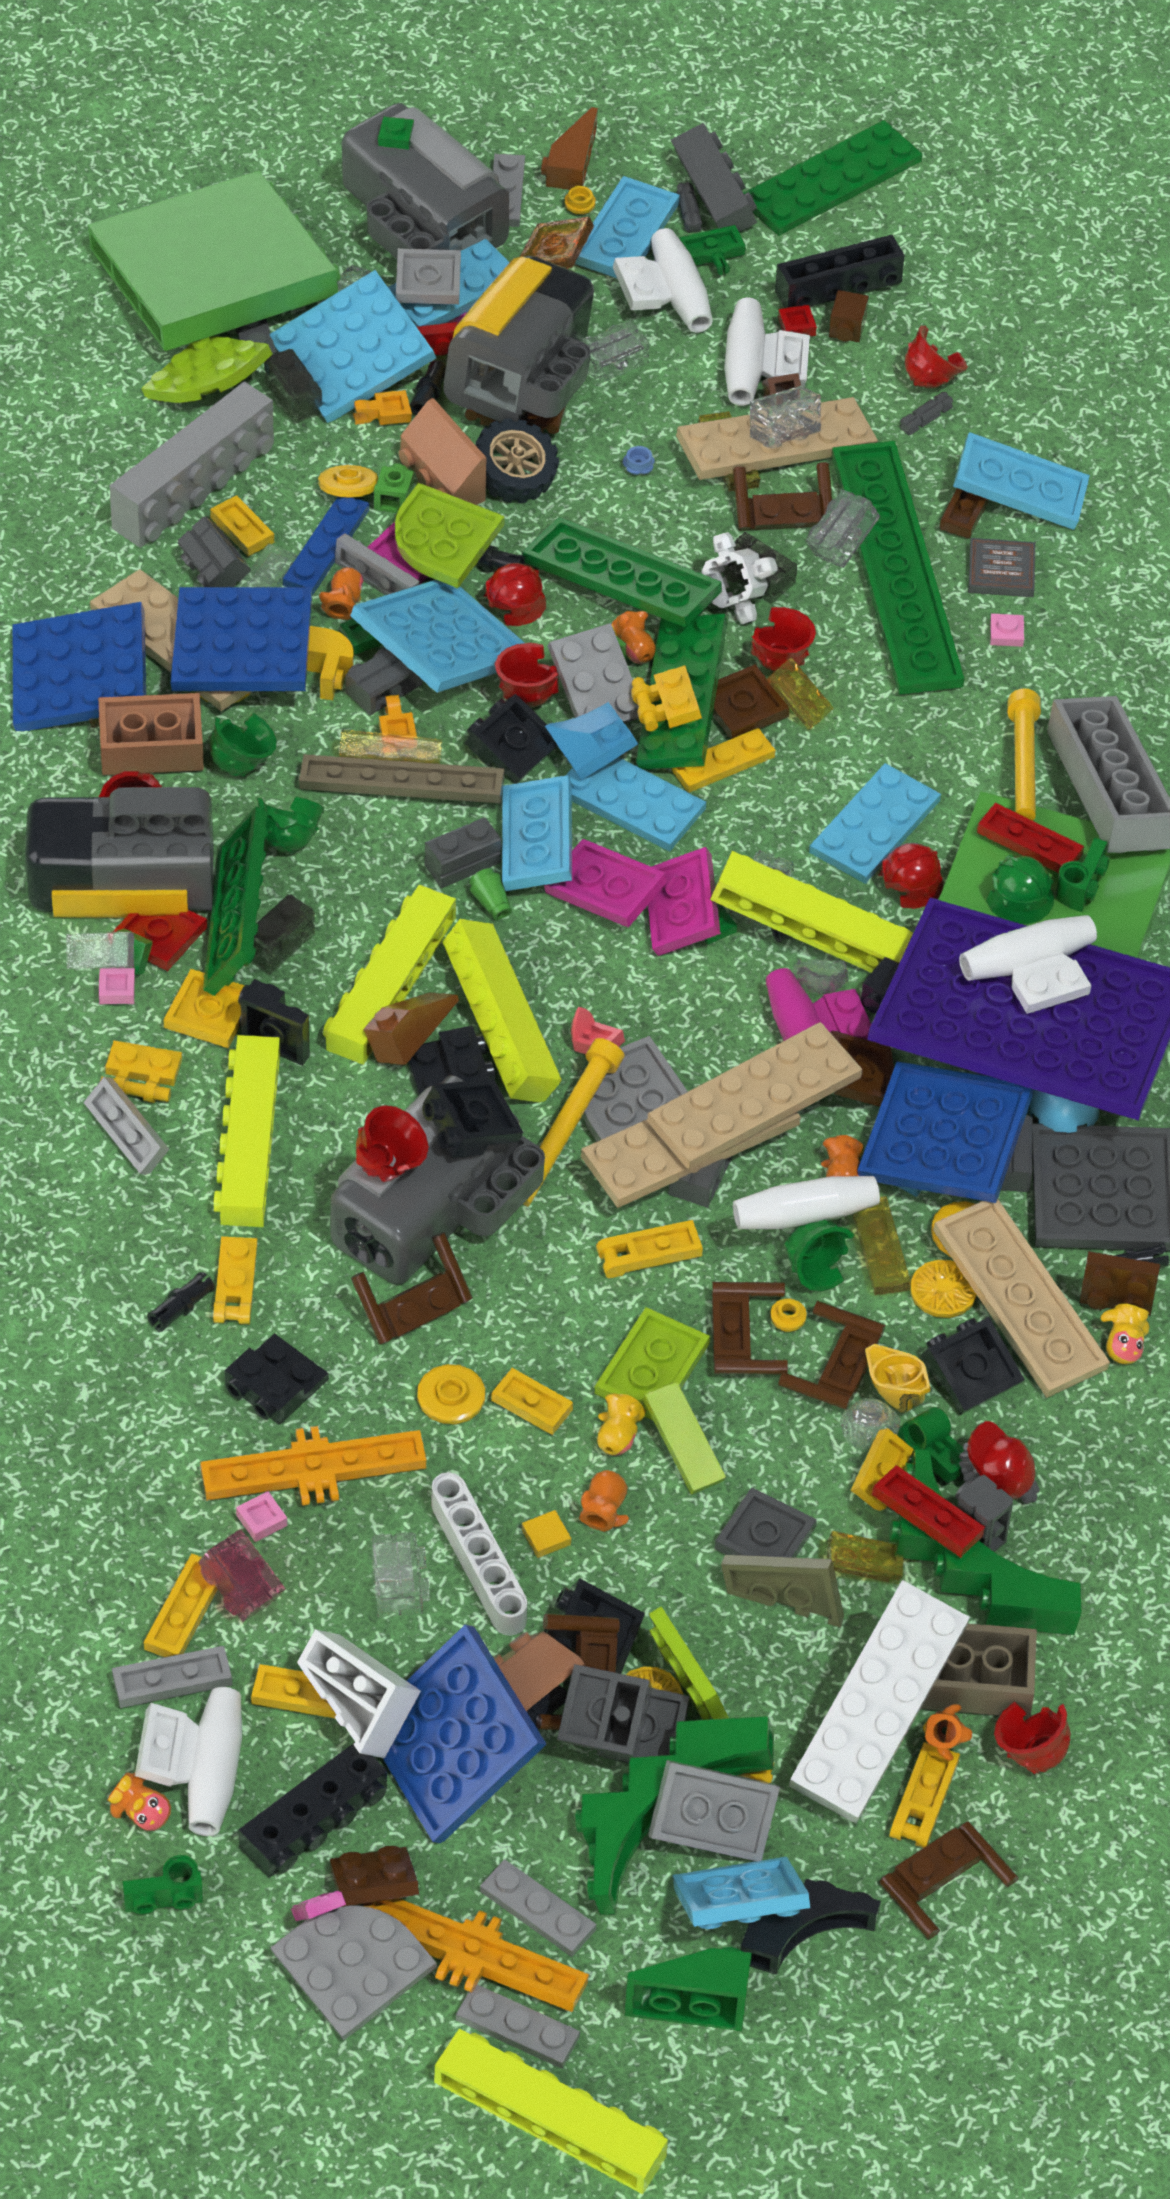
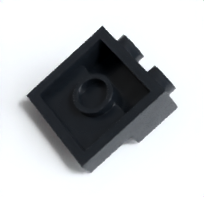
M516 693L507 701H504L502 698L498 700L488 711L490 716L485 721L481 717L478 718L466 731L470 736L465 744L487 766L494 762L499 768H503L505 774L515 784L520 782L558 747L545 727L547 724Z
M256 979L250 985H245L238 998V1004L241 1005L239 1025L241 1026L242 1035L280 1037V1056L303 1066L310 1057L309 1015L299 1008L285 1005V992L275 985L265 984Z
M473 1025L439 1032L438 1041L422 1044L407 1062L418 1096L426 1088L433 1086V1084H440L449 1075L456 1076L463 1081L494 1079L495 1081L492 1062H484L482 1056L486 1054L484 1037L482 1034H475Z
M494 1079L433 1084L423 1102L422 1112L424 1118L427 1121H433L438 1130L437 1139L440 1147L448 1148L453 1158L483 1155L488 1145L519 1142L524 1133Z
M975 1317L965 1321L956 1327L958 1333L948 1338L945 1333L932 1338L926 1343L928 1349L921 1354L938 1387L941 1385L945 1386L960 1415L1025 1381L989 1317L978 1323Z
M275 1333L255 1351L249 1347L225 1369V1386L228 1392L236 1399H245L253 1405V1409L261 1418L265 1420L270 1418L278 1425L283 1423L329 1380V1373Z
M579 1578L570 1589L564 1587L561 1590L554 1607L560 1610L558 1615L618 1618L620 1628L617 1633L615 1673L621 1674L645 1613ZM544 1629V1632L573 1653L576 1652V1636L580 1635V1631Z

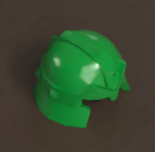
M254 712L244 721V724L247 726L245 731L232 724L230 719H225L220 724V718L216 717L214 730L208 736L210 755L214 763L220 769L233 776L245 777L246 774L256 769L260 763L266 761V758L271 756L276 750L277 739L272 728Z
M295 796L289 807L293 811H286L269 806L263 802L262 798H257L258 807L268 812L266 822L268 834L265 842L278 851L288 852L293 855L295 852L302 850L310 842L315 832L319 830L317 825L325 811L324 807L319 803Z
M1008 855L1004 860L999 861L998 868L992 872V884L995 890H990L986 902L990 910L999 918L1019 924L1034 923L1046 917L1054 906V893L1051 888L1054 881L1051 879L1046 868L1038 860L1030 856Z
M825 1219L797 1226L789 1234L784 1244L788 1252L792 1272L797 1273L801 1284L809 1290L821 1292L832 1289L845 1281L838 1267L834 1269L830 1267L842 1255H847L848 1247L845 1239H852L855 1234L849 1229L839 1227Z

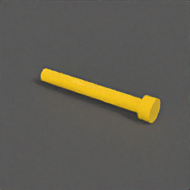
M1023 688L1015 690L1009 695L1007 713L1010 720L1014 722L1015 812L1033 821L1036 817L1034 722L1039 719L1041 714V699L1035 691Z
M596 1038L585 1054L589 1062L540 1145L545 1154L543 1182L606 1074L615 1073L625 1057L621 1048L609 1040ZM540 1187L523 1203V1205L527 1207L530 1206Z

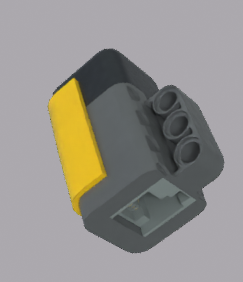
M535 256L517 257L510 261L473 304L454 330L453 339L449 345L444 379V393L446 397L456 405L471 409L476 413L499 422L507 418L518 422V419H521L527 411L545 418L557 416L587 378L591 349L583 342L588 333L594 297V285L591 280L585 275Z
M196 787L118 788L110 794V797H44L36 799L30 804L26 816L25 867L28 898L31 905L40 911L53 912L54 917L126 918L129 913H138L139 916L179 915L180 912H188V910L212 911L214 867L212 797H210L206 790Z

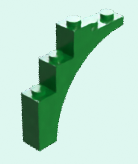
M915 1449L912 1462L905 1463L904 1471L942 1496L933 1474L930 1450ZM898 1515L897 1520H891L889 1542H895V1558L933 1561L934 1576L940 1577V1592L979 1596V1610L985 1611V1625L1037 1629V1632L1075 1635L1082 1613L1080 1582L1052 1578L1025 1569L996 1554L979 1540L960 1558L901 1515Z
M768 1716L677 1721L676 1737H670V1755L630 1758L629 1773L623 1774L624 1792L582 1794V1809H577L575 1814L576 1829L578 1833H583L587 1846H589V1859L591 1866H594V1876L588 1877L589 1900H595L600 1915L616 1913L619 1887L628 1863L650 1829L666 1761L670 1760L737 1776L744 1773L772 1770L774 1763V1734Z

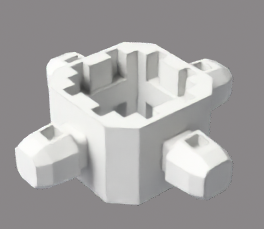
M729 532L713 537V546L715 553L718 552L719 557L706 561L702 570V574L722 582V592L712 603L719 608L735 605L736 610H734V613L741 625L755 621L757 612L755 604H752L751 600L764 595L768 586L766 578L774 575L777 571L776 561L771 557L760 559L758 553L749 548L735 551L734 547L736 545ZM737 561V564L743 563L744 568L741 569L744 580L748 579L749 584L745 585L746 591L733 596L732 592L727 593L726 588L729 585L726 577L722 578L721 572L725 571V565Z

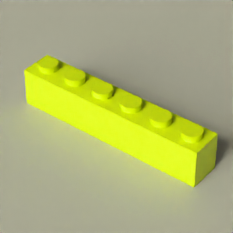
M734 851L731 852L710 898L711 901L871 973L884 957L899 964L913 935V932L905 927L895 925L872 912L864 911L841 898L833 897L810 884L800 882L779 870L769 868L746 855H741Z
M418 885L412 896H406L401 906L400 915L396 920L392 919L388 924L382 943H377L374 946L367 967H362L358 971L351 992H345L342 996L335 1017L328 1018L323 1029V1036L326 1037L327 1051L362 1065L365 1064L373 1050L363 1029L382 1007L406 999L456 919V898L422 885Z
M459 919L442 942L510 1099L544 1102L562 1079L495 927L491 923Z
M237 1035L236 1049L229 1050L228 1068L229 1070H234L233 1077H227L226 1098H231V1103L223 1107V1126H228L227 1134L221 1133L220 1155H225V1161L218 1162L217 1183H222V1190L215 1191L214 1212H220L221 1225L264 1227L280 1063V1037Z
M459 2028L435 2064L434 2083L641 2194L645 2192L667 2157L668 2139L664 2138L663 2134L656 2128L649 2125L642 2126L632 2121L622 2110L602 2105L595 2101L585 2090L570 2088L559 2082L558 2078L551 2072L537 2070L525 2064L523 2059L517 2054L510 2051L503 2052L493 2047L487 2039L477 2033L469 2034Z

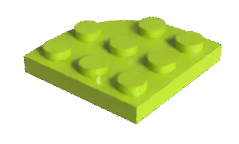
M211 336L192 342L181 353L174 355L171 362L161 371L154 373L151 376V380L141 389L144 396L151 400L172 403L202 399L201 394H211L218 389L220 392H223L240 383L273 354L269 344Z
M418 483L403 502L396 515V545L404 560L416 571L459 588L504 527L505 516Z

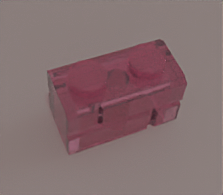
M239 1529L225 1540L213 1546L198 1561L205 1581L217 1587L223 1595L226 1609L232 1615H238L242 1622H245L270 1605L286 1590L242 1529Z

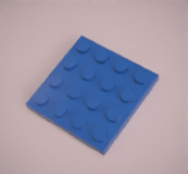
M179 587L171 690L306 691L312 587Z
M142 602L12 624L13 726L15 731H30L99 719L98 698L147 695L145 611Z
M897 1061L857 1170L858 1175L874 1176L877 1183L996 1203L1034 1090L994 1077Z
M466 1624L407 1680V1682L421 1692L387 1755L383 1758L432 1842L435 1843L444 1842L547 1745L475 1627Z

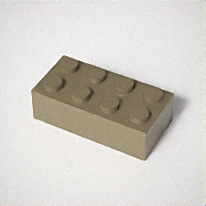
M968 1623L921 1709L943 1711L950 1705L958 1704L961 1706V1710L958 1712L1000 1716L1007 1707L1016 1702L1026 1712L1023 1718H1029L1031 1716L1035 1690L1037 1629Z

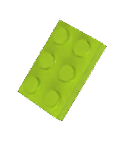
M645 1307L596 1383L594 1394L604 1399L608 1394L612 1393L630 1395L637 1399L645 1408L646 1414L644 1417L653 1420L643 1401L644 1395L674 1382H678L682 1389L708 1348L710 1336Z
M662 1606L649 1613L648 1615L654 1625L649 1632L656 1642L662 1657L675 1672L681 1687L686 1694L690 1695L702 1720L729 1718L717 1692Z

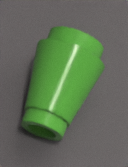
M487 868L477 872L470 878L471 894L495 921L512 913L500 874L495 873L491 868Z

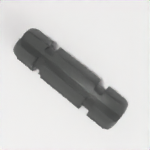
M690 182L685 184L679 183L676 194L680 195L679 206L682 218L685 221V230L688 233L700 232L702 220L698 214L700 212L693 185Z
M946 392L939 393L933 397L934 399H930L912 411V413L903 417L900 420V429L906 434L912 435L919 430L918 426L924 427L941 415L940 412L945 413L951 409L953 398Z

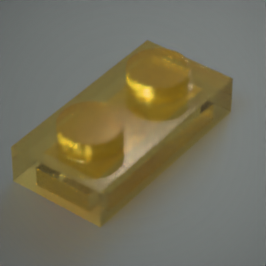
M792 657L766 679L808 730L813 728L834 709Z
M836 1531L831 1532L828 1538L827 1559H832L835 1571L899 1584L903 1577V1555L896 1554V1544Z

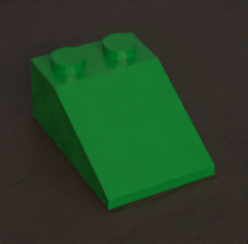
M735 1947L709 1948L628 1972L624 2016L742 2031L751 1953L742 1952Z

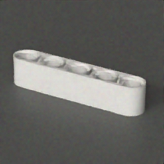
M447 1472L438 1475L432 1482V1510L493 1626L503 1635L511 1636L522 1632L527 1622V1599L464 1480L455 1473ZM460 1524H466V1525H469V1526L463 1527V1526H459V1525H460ZM475 1553H483L484 1555H480V1556H479V1555H474V1554H475ZM490 1582H498V1583H500V1584L493 1585V1584H489V1583H490ZM512 1611L515 1614H506L504 1612Z

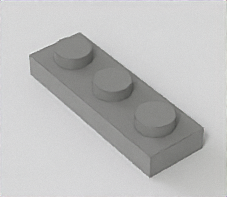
M494 154L493 172L498 175L499 184L509 192V226L520 227L525 155Z
M346 533L336 539L335 563L342 568L351 567L361 573L365 583L382 594L388 595L419 585V580L415 579L412 575L401 570L386 558L381 557Z
M103 1077L83 1103L140 1174L147 1175L153 1171L169 1148L114 1079Z
M224 1646L112 1668V1677L120 1708L232 1685V1675Z
M505 1859L480 1885V1892L571 1957L596 1931L597 1924Z
M478 1984L472 1993L468 1992L456 2013V2021L563 2069L580 2038V2031Z

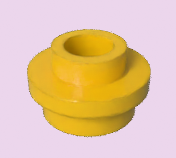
M575 186L565 196V207L572 213L586 214L595 208L596 199L592 191L585 186Z
M782 1299L777 1301L771 1308V1321L774 1326L782 1331L792 1332L798 1330L806 1322V1309L797 1300ZM784 1311H791V1312H793L794 1314H793V1315H786V1314H784L783 1312H784Z

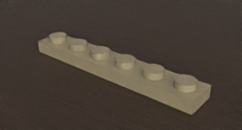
M304 754L299 776V787L306 790L501 803L505 772L503 768Z

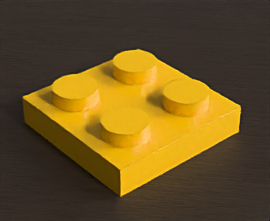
M190 969L164 1017V1028L229 1048L240 1028L241 1005L238 1004V998L245 985L232 982L229 986H224L214 996L203 990L205 973Z

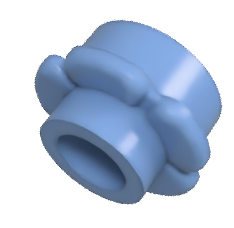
M643 446L630 448L623 458V465L627 467L626 470L634 475L651 472L655 463L651 451Z

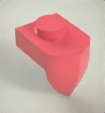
M582 1007L577 1008L571 1026V1040L574 1051L586 1054L596 1038L609 1040L618 1047L625 1042L623 1030L595 1022L590 1011Z

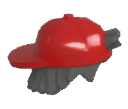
M984 1421L972 1431L968 1443L963 1444L964 1452L959 1455L960 1459L963 1460L959 1462L964 1481L973 1482L979 1476L985 1475L997 1485V1490L1002 1489L1013 1500L1020 1498L1026 1504L1035 1502L1037 1500L1036 1493L1040 1489L1035 1480L1034 1459L1027 1446L1021 1440L1007 1436L994 1422Z

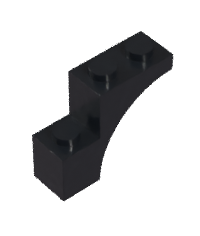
M806 1879L804 1886L809 1893L810 1908L801 1909L793 1917L770 1914L761 1916L760 1920L749 1923L741 1944V1951L751 1953L750 1967L777 1975L781 1964L788 1954L797 1945L813 1935L839 1928H858L874 1931L879 1918L881 1901L873 1899L864 1892L853 1893L836 1888L827 1881Z

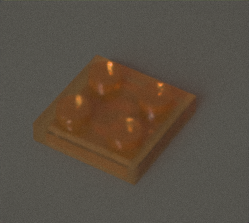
M590 217L539 223L536 225L520 257L535 256L567 269L573 268L594 228V224Z

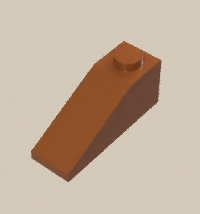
M591 107L551 145L549 157H543L541 175L546 176V187L570 190L575 186H584L597 131L598 108Z
M429 992L382 1007L363 1029L377 1062L406 1065L459 1001L458 995Z

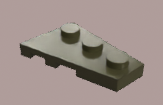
M745 1555L724 1556L721 1567L728 1594L767 1606H772L776 1602L794 1607L795 1614L808 1618L810 1612L828 1617V1624L841 1628L844 1612L832 1559Z

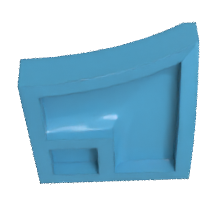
M609 702L584 715L566 721L550 723L545 726L581 781L638 745L633 734Z

